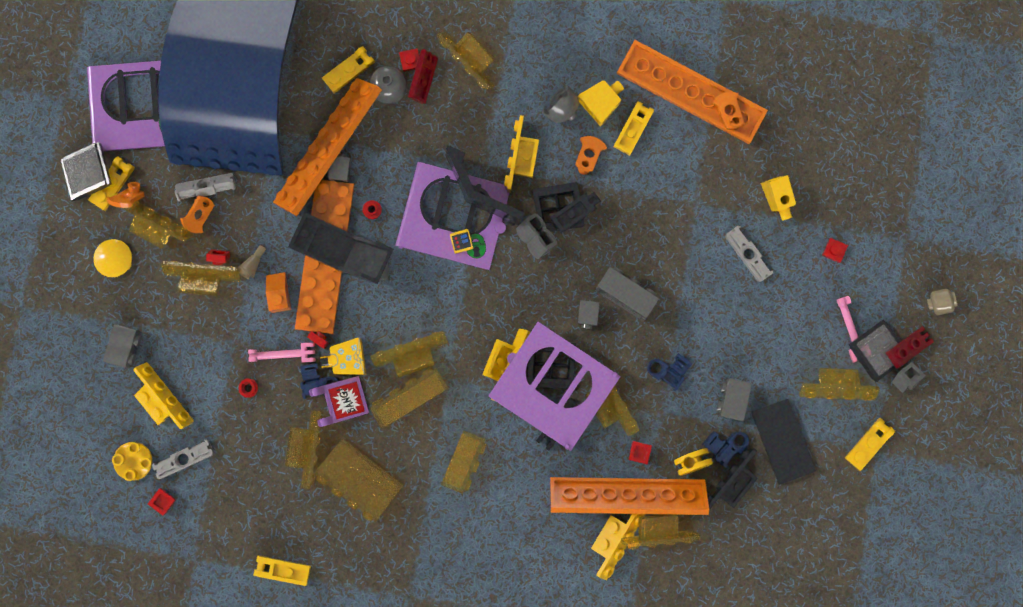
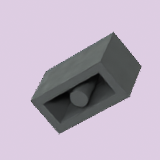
M731 378L726 379V382L723 381L720 388V393H723L722 400H718L716 411L719 412L718 416L740 422L744 421L752 383Z

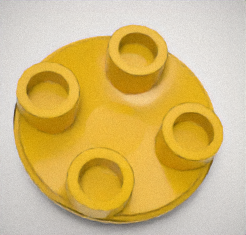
M116 239L102 242L95 250L94 265L104 276L118 277L131 268L132 253L124 242Z
M128 442L121 445L112 458L115 471L127 481H135L145 477L149 473L153 462L149 449L139 442Z

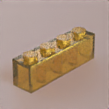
M431 367L422 372L423 376L418 380L414 377L405 383L406 387L403 389L396 388L388 393L390 397L385 400L380 398L372 403L373 407L370 410L381 429L386 428L449 389L437 368L433 370Z

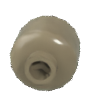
M948 288L932 291L930 299H927L929 310H933L936 315L952 313L955 307L958 306L955 293L951 292Z

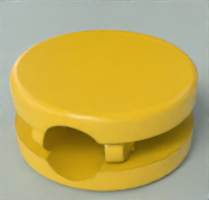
M700 449L675 459V466L682 465L683 467L678 470L679 475L683 476L713 464L712 458L703 461L700 458L709 454L708 449Z

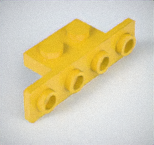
M520 115L519 120H515L514 131L517 132L516 139L512 138L510 149L514 150L513 157H509L507 168H511L510 175L505 176L504 186L507 187V192L511 193L514 175L533 178L539 144L538 139L521 137L524 120L522 115Z
M519 329L513 345L496 339L482 375L499 381L510 364L507 360L508 355L518 352L530 331Z
M146 362L133 369L145 384L134 396L157 425L162 424L169 416L180 429L194 422L149 363Z
M632 514L627 524L610 515L591 547L592 550L606 558L597 573L598 577L607 580L612 576L616 563L622 559L625 548L634 539L635 531L644 522L645 514Z

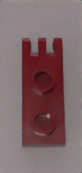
M422 49L408 94L409 98L421 104H426L438 57L426 49Z
M921 326L885 352L896 369L934 342L932 338L927 341L925 340L930 336L928 332L921 335V332L925 330L924 326Z

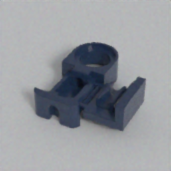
M679 353L675 356L676 360L673 365L670 364L668 366L660 359H653L647 364L648 373L655 379H662L674 388L672 391H676L685 379L684 376L682 378L680 376L684 375L693 364ZM653 362L661 365L659 373L651 371L650 366Z
M318 363L300 366L303 379L300 387L304 399L310 395V389L324 386L330 379L336 382L340 380L335 376L320 378L319 381L320 375H317L316 370L319 366ZM315 367L314 369H309V370H306V369H305V368Z
M713 431L702 445L707 447L713 454L718 455H713V458L725 468H729L727 464L737 452L741 454L749 444V438L745 433L737 431L732 433L726 441H721L718 438L719 435ZM738 435H742L744 438L741 446H737L734 442L735 437Z

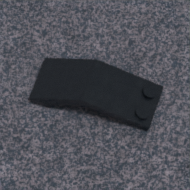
M448 145L446 148V158L466 202L505 219L504 222L508 225L515 226L516 224L519 226L524 212L475 191L463 166L465 161L463 158L466 153Z
M305 212L288 248L340 272L378 284L394 248L381 242L353 235Z

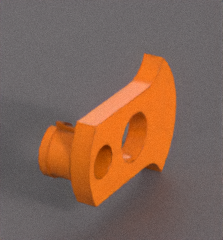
M723 92L712 103L718 107L726 129H736L744 123L737 103V96L739 94L736 92ZM726 106H732L735 109V113L727 115L724 109ZM732 120H736L738 124H734L731 122Z
M593 136L580 138L582 148L575 165L578 167V172L582 175H586L594 170L600 152L607 149L603 141ZM591 150L595 155L589 158L585 156L584 152Z
M130 182L126 190L115 196L107 197V202L115 207L131 208L134 202L144 197V192L140 190L139 182Z
M198 195L188 214L180 218L183 227L192 233H203V224L215 206L209 198ZM200 209L202 216L199 219H195V212Z

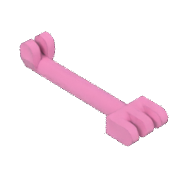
M849 296L837 299V303L841 309L851 341H854L858 338V334L847 304L851 303V299ZM868 344L861 348L862 352L865 351L866 357L871 355ZM848 350L852 362H857V357L852 350Z
M301 343V349L266 352L248 350L249 362H256L261 359L301 357L302 363L316 362V358H308V355L315 354V350H307V347H315V343Z

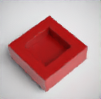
M418 49L399 52L403 72L416 69L419 59Z
M829 238L822 256L841 263L848 245Z
M211 249L206 254V261L212 262L214 265H223L230 259V251Z
M311 331L307 338L323 349L329 344L325 341L327 337L319 331L317 333Z
M632 441L628 460L648 464L652 445Z
M159 488L148 505L164 516L177 499L164 489Z

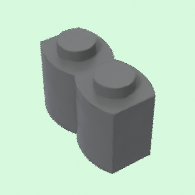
M536 213L527 217L516 228L518 236L527 244L530 253L536 259L545 256L557 245L555 236L546 229L543 219Z
M114 324L103 362L130 368V365H133L136 360L135 348L140 345L142 340L140 331Z

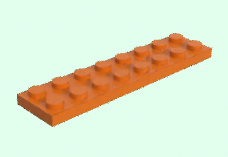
M634 40L617 71V74L747 144L751 143L768 111L738 95L737 103L744 123L736 129H726L718 107L712 103L719 94L731 90L637 40ZM726 106L724 109L727 115L735 113V109L732 106ZM732 120L731 122L734 124H738L736 120Z
M356 78L350 85L346 95L340 100L335 111L329 116L325 126L319 131L317 138L308 147L304 157L298 162L292 175L287 178L285 185L277 193L273 201L274 204L295 216L299 214L382 89L377 85Z
M321 180L314 191L311 215L348 232L354 184ZM305 256L295 330L334 334L342 272Z
M550 477L551 513L709 515L705 479Z

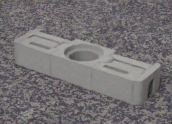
M233 173L179 183L175 185V195L177 200L180 201L181 199L198 197V195L208 196L220 191L235 190L236 181Z
M737 226L728 232L725 238L755 279L761 282L773 274V270L769 271L761 259L762 255L752 241L748 242L739 230L740 226ZM746 249H751L754 252L752 259L745 258L744 251Z
M204 440L205 442L195 445L191 449L187 447L170 455L169 458L158 464L153 463V470L157 472L156 477L158 479L166 478L213 456L214 450L210 441ZM181 454H186L189 458L188 463L185 465L179 463L178 459Z

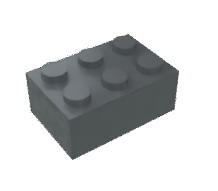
M609 267L595 291L636 318L644 321L659 300L656 297L657 293L649 288L645 290L639 286L641 283L632 277L628 279L623 276L624 272L619 268Z

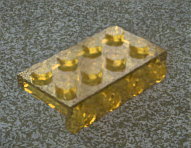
M341 439L315 471L317 482L332 488L331 492L335 496L345 498L347 504L352 509L356 510L358 508L363 512L362 516L370 522L372 520L377 522L404 486L344 439Z

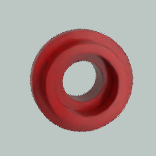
M370 200L363 205L362 210L366 218L376 219L381 215L382 208L377 201ZM371 206L375 207L373 213L368 211Z
M249 378L242 380L238 387L239 393L246 398L255 396L258 392L257 382ZM248 384L252 386V390L250 392H247L245 390V387Z

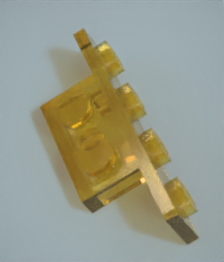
M439 32L437 34L440 44L452 52L453 58L465 66V71L478 80L477 84L481 88L489 90L495 87L483 73L495 58L471 32H467L457 44L446 32Z
M138 201L134 202L131 208H122L134 215L129 231L161 249L166 246L169 235L182 242H186L193 236V233L186 230L183 226L174 223L168 217L156 213L152 208L143 206Z
M162 261L161 263L164 275L181 276L178 285L179 293L217 296L221 280L240 281L239 269L232 266L221 267L211 264L200 265L195 263H178L175 261Z
M444 331L434 332L429 336L416 338L406 344L396 345L394 348L379 351L370 357L375 368L393 362L399 378L435 365L430 349L447 344L448 342Z
M819 368V384L803 383L799 391V397L871 401L877 398L880 388L879 386H860L858 369Z
M614 386L597 411L596 416L604 428L619 420L627 435L630 436L638 432L639 428L636 420L629 413L626 403L622 401L617 388ZM590 392L585 394L586 399L589 396Z
M315 410L311 411L309 429L290 427L285 466L303 468L301 487L305 489H310L314 482L313 467L317 462L316 446L320 442L317 420L323 417L321 411Z
M677 514L639 517V536L621 538V543L628 549H638L639 546L657 547L658 544L693 543L694 540H700V535L694 530L678 532Z

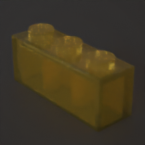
M463 430L441 483L442 486L462 494L464 490H469L472 480L469 479L472 472L476 473L480 463L477 461L479 454H484L487 446L484 443V438Z

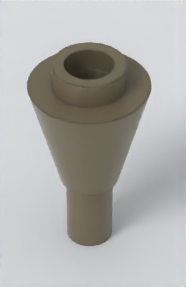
M259 245L255 253L238 267L241 276L246 279L255 277L260 258L266 248Z

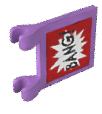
M359 376L309 390L311 397L324 394L329 409V417L317 420L319 427L369 413Z

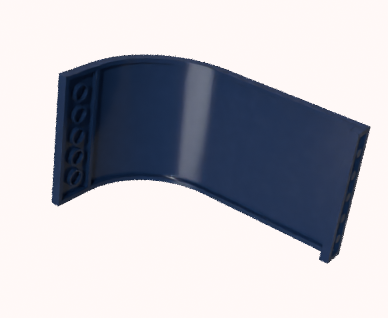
M177 0L165 37L159 75V118L162 137L170 163L283 175L284 168L278 126L279 94L284 56L298 0Z

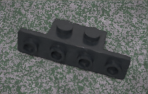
M746 449L740 455V462L737 465L733 464L728 470V477L718 482L715 487L717 489L715 493L708 495L709 510L719 498L734 508L758 478L745 468V465L757 452L756 449Z

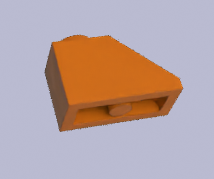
M285 272L266 275V297L268 309L272 313L292 310Z

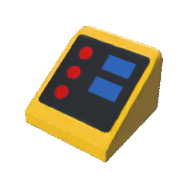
M468 229L450 234L455 254L473 249Z

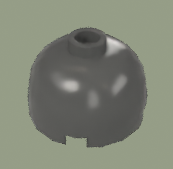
M393 66L378 68L370 78V83L382 89L376 100L383 104L399 102L407 91V81L404 74Z
M568 85L565 86L566 90L561 88L548 101L550 106L547 109H542V113L552 122L563 123L567 120L572 121L578 114L576 112L579 106L578 96Z

